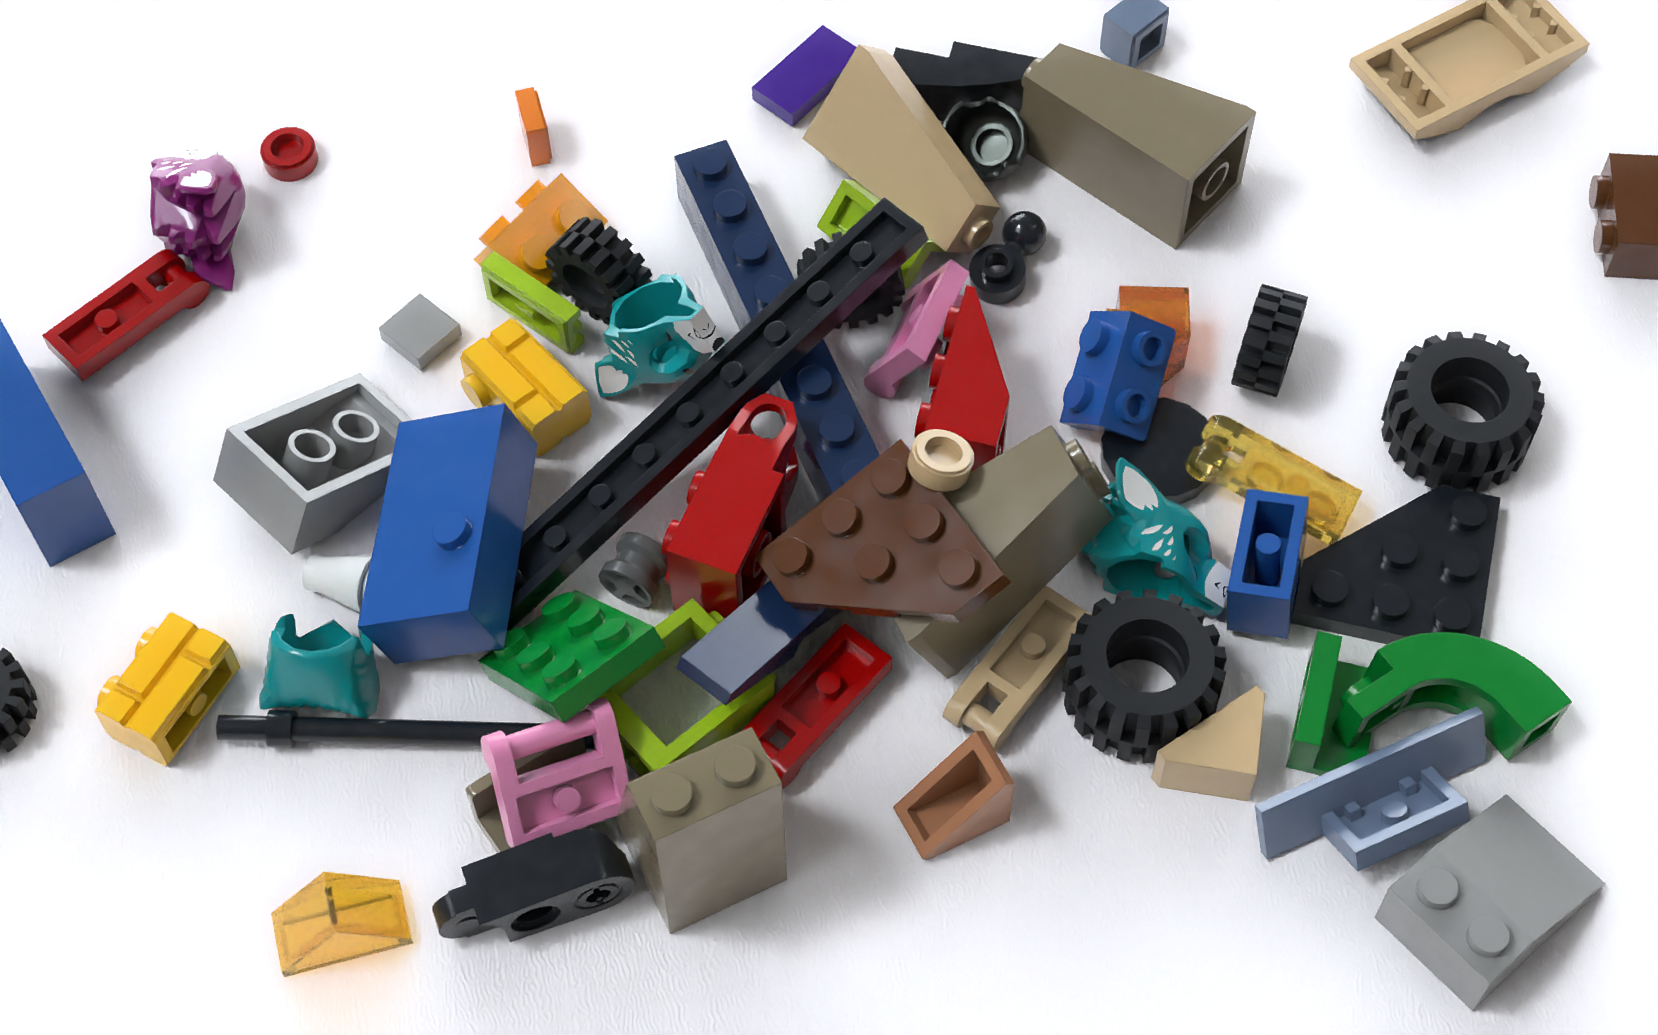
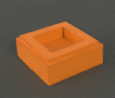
M534 87L516 90L515 96L520 125L531 165L534 167L551 163L552 152L548 127L537 90L534 91Z

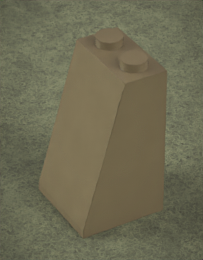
M1061 43L1043 59L1036 58L1028 66L1022 77L1021 85L1024 87L1022 108L1019 115L1028 130V154L1174 249H1177L1242 181L1257 112L1247 105Z
M1052 425L970 472L967 482L961 488L943 492L1012 582L961 623L936 621L933 617L901 614V618L894 617L906 643L947 679L959 673L1113 519L1102 499L1112 492L1100 470L1093 461L1090 462L1076 438L1065 443Z
M752 727L626 783L616 825L670 934L787 880L782 782Z

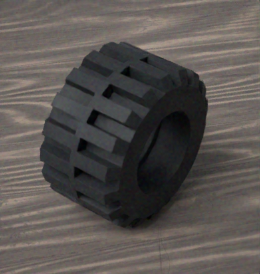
M1461 331L1448 332L1446 340L1440 339L1437 335L1426 338L1422 348L1417 345L1413 346L1407 352L1404 362L1400 361L1383 409L1381 420L1384 423L1381 432L1383 441L1391 442L1388 453L1394 462L1400 460L1405 462L1403 471L1411 478L1419 474L1426 478L1424 485L1433 489L1438 487L1439 484L1463 490L1465 487L1471 486L1473 491L1478 493L1487 491L1491 481L1498 486L1509 479L1511 472H1517L1523 463L1543 415L1541 412L1545 405L1544 393L1538 392L1541 381L1537 372L1526 371L1530 362L1522 354L1517 356L1511 355L1508 352L1510 345L1501 340L1495 345L1485 341L1487 335L1474 332L1472 338H1464ZM1457 403L1467 406L1479 413L1485 421L1466 422L1456 419L1444 412L1438 404Z
M1143 589L1142 597H1133L1130 590L1117 592L1115 603L1111 604L1104 597L1094 604L1092 615L1084 613L1077 622L1075 634L1071 633L1063 675L1062 692H1065L1064 706L1067 715H1076L1074 728L1082 737L1091 732L1094 735L1092 746L1104 753L1107 747L1110 746L1118 750L1116 759L1130 762L1131 753L1142 754L1143 763L1155 762L1158 750L1214 714L1226 676V671H1224L1227 660L1225 647L1217 646L1220 634L1214 624L1202 625L1205 613L1196 606H1193L1190 610L1181 607L1183 598L1170 593L1168 600L1156 598L1157 590ZM1127 660H1146L1164 668L1173 677L1176 684L1169 689L1159 692H1141L1121 683L1110 669L1116 664Z

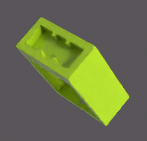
M693 598L655 626L665 648L598 697H605L610 703L617 723L624 760L639 777L741 732L775 696L774 682L776 681V676L772 672L726 706L721 703L667 747L619 697L693 639L700 641L724 620L716 611H711L708 614Z

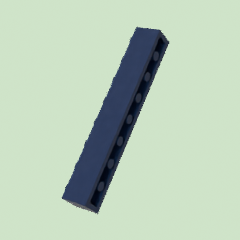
M726 139L675 155L674 162L678 199L739 330H741L795 279ZM822 339L768 390L770 395L791 401L794 404L798 428L793 445L820 503L880 456L824 339ZM780 415L781 420L785 426L786 420L782 415Z

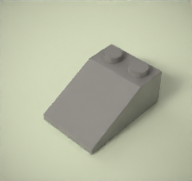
M358 373L227 428L213 481L292 555L338 533L385 494L399 422L412 419L361 373Z
M1506 794L1435 845L1388 888L1374 918L1473 1011L1603 888L1605 882Z

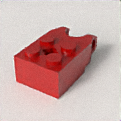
M764 393L746 403L728 427L706 471L698 470L693 476L686 498L688 507L681 521L676 519L671 521L664 535L661 547L662 554L667 556L668 568L665 583L670 585L673 611H676L693 598L708 614L711 611H716L725 619L764 586L768 576L754 556L787 530L786 509L799 474V463L795 446H793L798 428L793 402ZM766 411L777 412L784 417L786 424L776 438H761L751 428L752 420L756 415Z

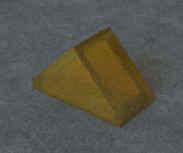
M324 871L271 913L281 972L284 977L413 944L401 883L396 879Z

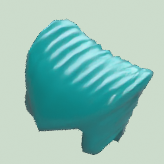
M287 614L282 616L277 621L274 630L271 631L266 657L267 665L263 679L264 686L259 695L260 709L265 710L274 707L291 708L296 706L300 708L309 706L314 709L320 706L324 710L343 711L346 714H352L360 718L370 717L377 711L380 693L379 674L376 668L373 642L360 629V639L352 636L334 619L298 637L296 635L294 615Z

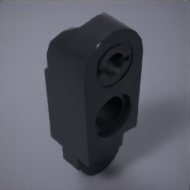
M580 829L554 838L552 833L462 866L461 869L466 885L450 890L448 894L438 899L432 906V913L439 935L443 938H468L501 927L505 930L509 941L513 942L610 908L627 898L635 889L636 882L626 854L606 834L593 829Z

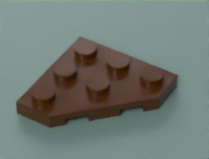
M901 439L754 556L785 602L798 610L818 611L819 608L849 610L852 614L901 618V614L929 616L933 617L936 621L961 623L1012 582L945 494L941 491L931 490L922 486L912 477L907 465L911 450Z

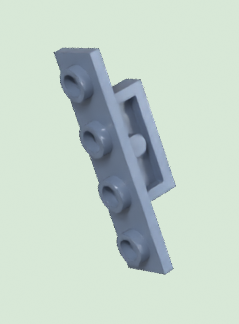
M1475 706L1256 804L1255 813L1261 853L1269 860L1324 835L1355 870L1359 872L1468 822V801L1445 779L1487 761L1484 713Z

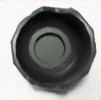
M992 97L972 103L961 101L953 106L942 122V126L982 182H992L1014 173L1017 167L1022 165L1028 153V130L1017 110L1000 101L997 102Z

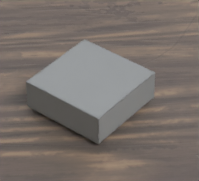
M421 293L378 328L381 339L420 371L462 336L460 324Z

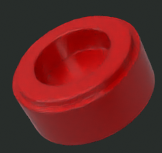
M283 127L271 132L265 137L260 147V155L266 172L272 178L279 181L292 182L303 179L314 171L318 163V153L313 137L307 131L298 127Z

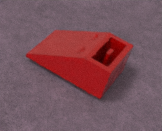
M966 285L960 308L949 307L943 331V341H947L943 355L937 353L935 355L929 379V389H933L930 403H921L914 437L916 438L919 434L933 429L947 430L961 436L969 443L974 452L972 472L1004 453L1010 395L976 289L973 286Z

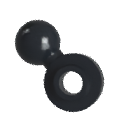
M1019 211L1012 214L1005 221L1002 229L1004 244H993L983 247L972 257L969 264L970 285L975 287L978 298L990 304H1005L1013 301L1023 292L1026 285V266L1023 256L1038 252L1043 247L1047 238V229L1044 221L1033 212ZM995 265L1006 267L1004 271L998 273L988 270Z

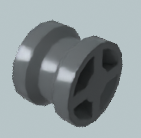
M638 532L623 533L616 545L618 553L616 558L605 562L598 575L600 583L607 591L625 603L637 607L650 606L658 592L656 583L659 579L666 577L668 568L667 556L661 552L662 545Z

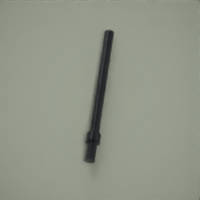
M269 710L267 716L220 714L217 718L216 735L218 740L266 741L267 747L294 748L297 742L481 747L482 736L497 731H503L506 736L543 723L298 717L296 710ZM593 736L584 737L586 749L595 750Z

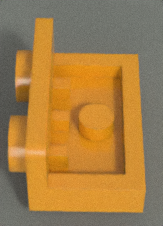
M562 173L547 187L538 179L515 202L522 211L511 222L502 215L479 237V240L486 247L473 260L481 267L480 264L495 251L546 286L552 280L551 274L554 272L546 266L545 261L548 259L545 256L546 251L578 219L581 220L582 217H589L591 222L594 219H598L603 222L604 226L608 220Z

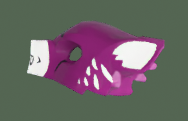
M176 149L172 157L154 159L151 162L153 170L149 176L151 181L150 220L153 235L164 242L165 249H171L177 255L183 254L191 257L193 271L197 272L207 283L226 291H232L235 270L231 248L236 230L245 210L246 197L245 188L239 173L223 155H218L217 149Z

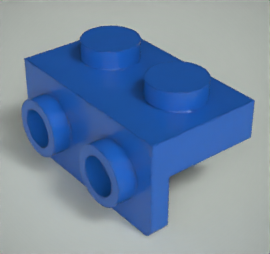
M1091 311L1088 322L1080 334V350L1072 378L1064 390V406L1059 422L1076 429L1108 431L1134 441H1144L1148 435L1176 336L1175 329L1132 311Z

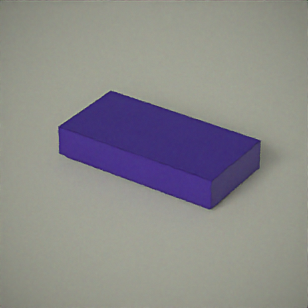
M822 25L752 86V100L793 127L830 93L857 47Z

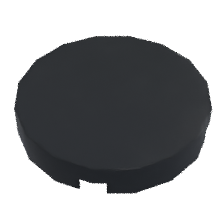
M1166 397L1157 399L1148 435L1144 441H1134L1113 432L1104 431L1100 443L1101 468L1109 482H1116V463L1122 457L1138 468L1165 498L1178 504L1196 498L1211 483L1219 457L1217 434L1206 417L1190 405Z

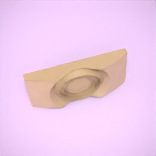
M1468 0L1352 57L1349 68L1414 139H1422L1460 130L1489 106L1508 96L1533 93L1587 52L1590 43L1548 0Z

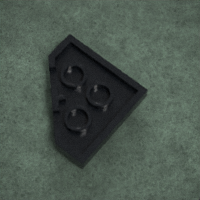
M1440 485L1303 560L1300 570L1291 623L1382 644H1389L1408 636L1432 632H1452L1480 637L1501 497Z

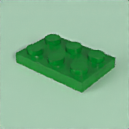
M574 590L573 592L562 593L549 600L542 607V614L523 628H515L506 632L504 649L491 650L477 661L490 681L564 723L663 650L665 645L654 626Z

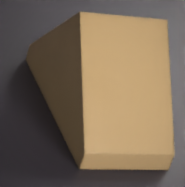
M1256 685L1158 750L1151 776L1152 780L1160 788L1248 802L1257 776L1265 693Z

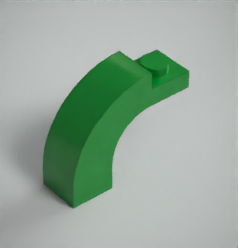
M1452 632L1423 633L1396 640L1376 651L1363 678L1353 684L1341 696L1339 702L1343 707L1332 730L1347 747H1350L1393 717L1408 710L1436 708L1458 715L1477 706L1484 713L1485 737L1509 761L1553 731L1572 701L1540 668L1505 646L1467 634Z

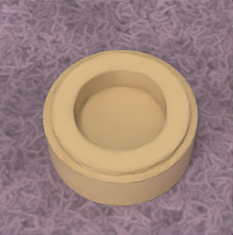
M941 429L928 430L915 438L907 461L908 470L912 477L926 488L941 492L953 491L961 488L967 482L974 463V452L965 439L953 432Z

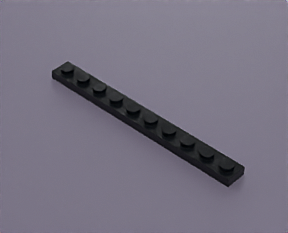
M882 198L524 530L507 631L512 630L718 438L730 426L746 403L766 393L929 240L924 227L888 199Z

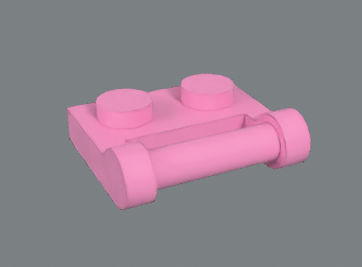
M952 259L908 292L901 305L904 314L884 354L871 365L864 378V385L871 393L882 398L893 397L904 376L917 367L925 370L934 361L936 353L940 352L943 341L938 336L945 325L949 307L960 308L963 296L959 293L970 273Z
M605 697L595 699L584 710L579 711L564 723L555 719L506 736L503 731H497L481 737L483 756L491 773L506 841L511 848L552 833L553 837H557L618 816L626 783L629 782L614 712ZM589 735L593 736L595 750L517 776L514 760Z

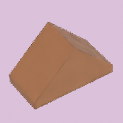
M975 731L896 803L893 808L922 860L932 859L1009 822L1015 783L984 731Z

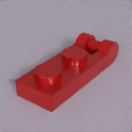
M163 249L44 333L42 337L48 349L83 382L183 308L191 309L199 306L207 298L210 285L197 272H187L184 260L173 250ZM159 285L166 286L161 291L156 289Z
M846 623L831 636L743 729L753 728L782 782V789L786 788L796 778L803 764L892 670L893 658ZM778 729L791 739L782 750L769 742V739Z

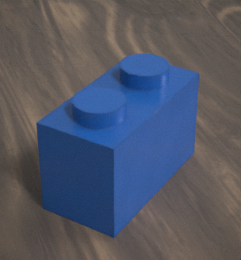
M1247 489L1227 589V630L1288 639L1307 536L1309 497Z

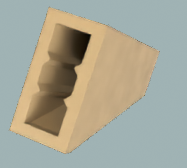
M858 44L802 139L881 200L885 197L921 224L927 236L946 252L971 254L973 250L982 246L989 238L993 230L992 220L1001 207L896 59L886 50Z

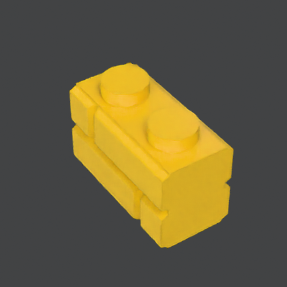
M510 318L491 331L487 339L482 337L462 351L460 360L465 378L460 383L466 396L477 408L505 403L537 442L536 456H543L561 443L564 436H571L589 423L592 414L588 391L516 319Z
M171 612L158 628L150 627L142 634L135 648V658L121 677L115 675L105 682L97 698L98 707L94 712L106 733L113 739L134 750H139L143 755L164 766H168L240 669V665L231 645L225 639L204 628L200 629L194 623Z

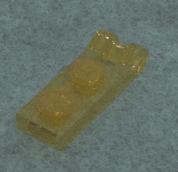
M1213 415L1209 418L1202 431V438L1204 440L1202 446L1193 448L1185 464L1186 470L1191 476L1202 482H1216L1243 498L1246 497L1247 489L1309 497L1307 533L1328 545L1337 542L1363 492L1362 490L1229 417ZM1232 451L1241 456L1242 459L1238 463L1224 455V453Z

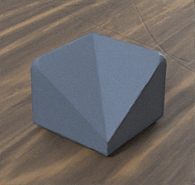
M1122 0L1103 16L1100 51L1112 61L1133 68L1137 67L1164 45L1169 7L1160 0Z

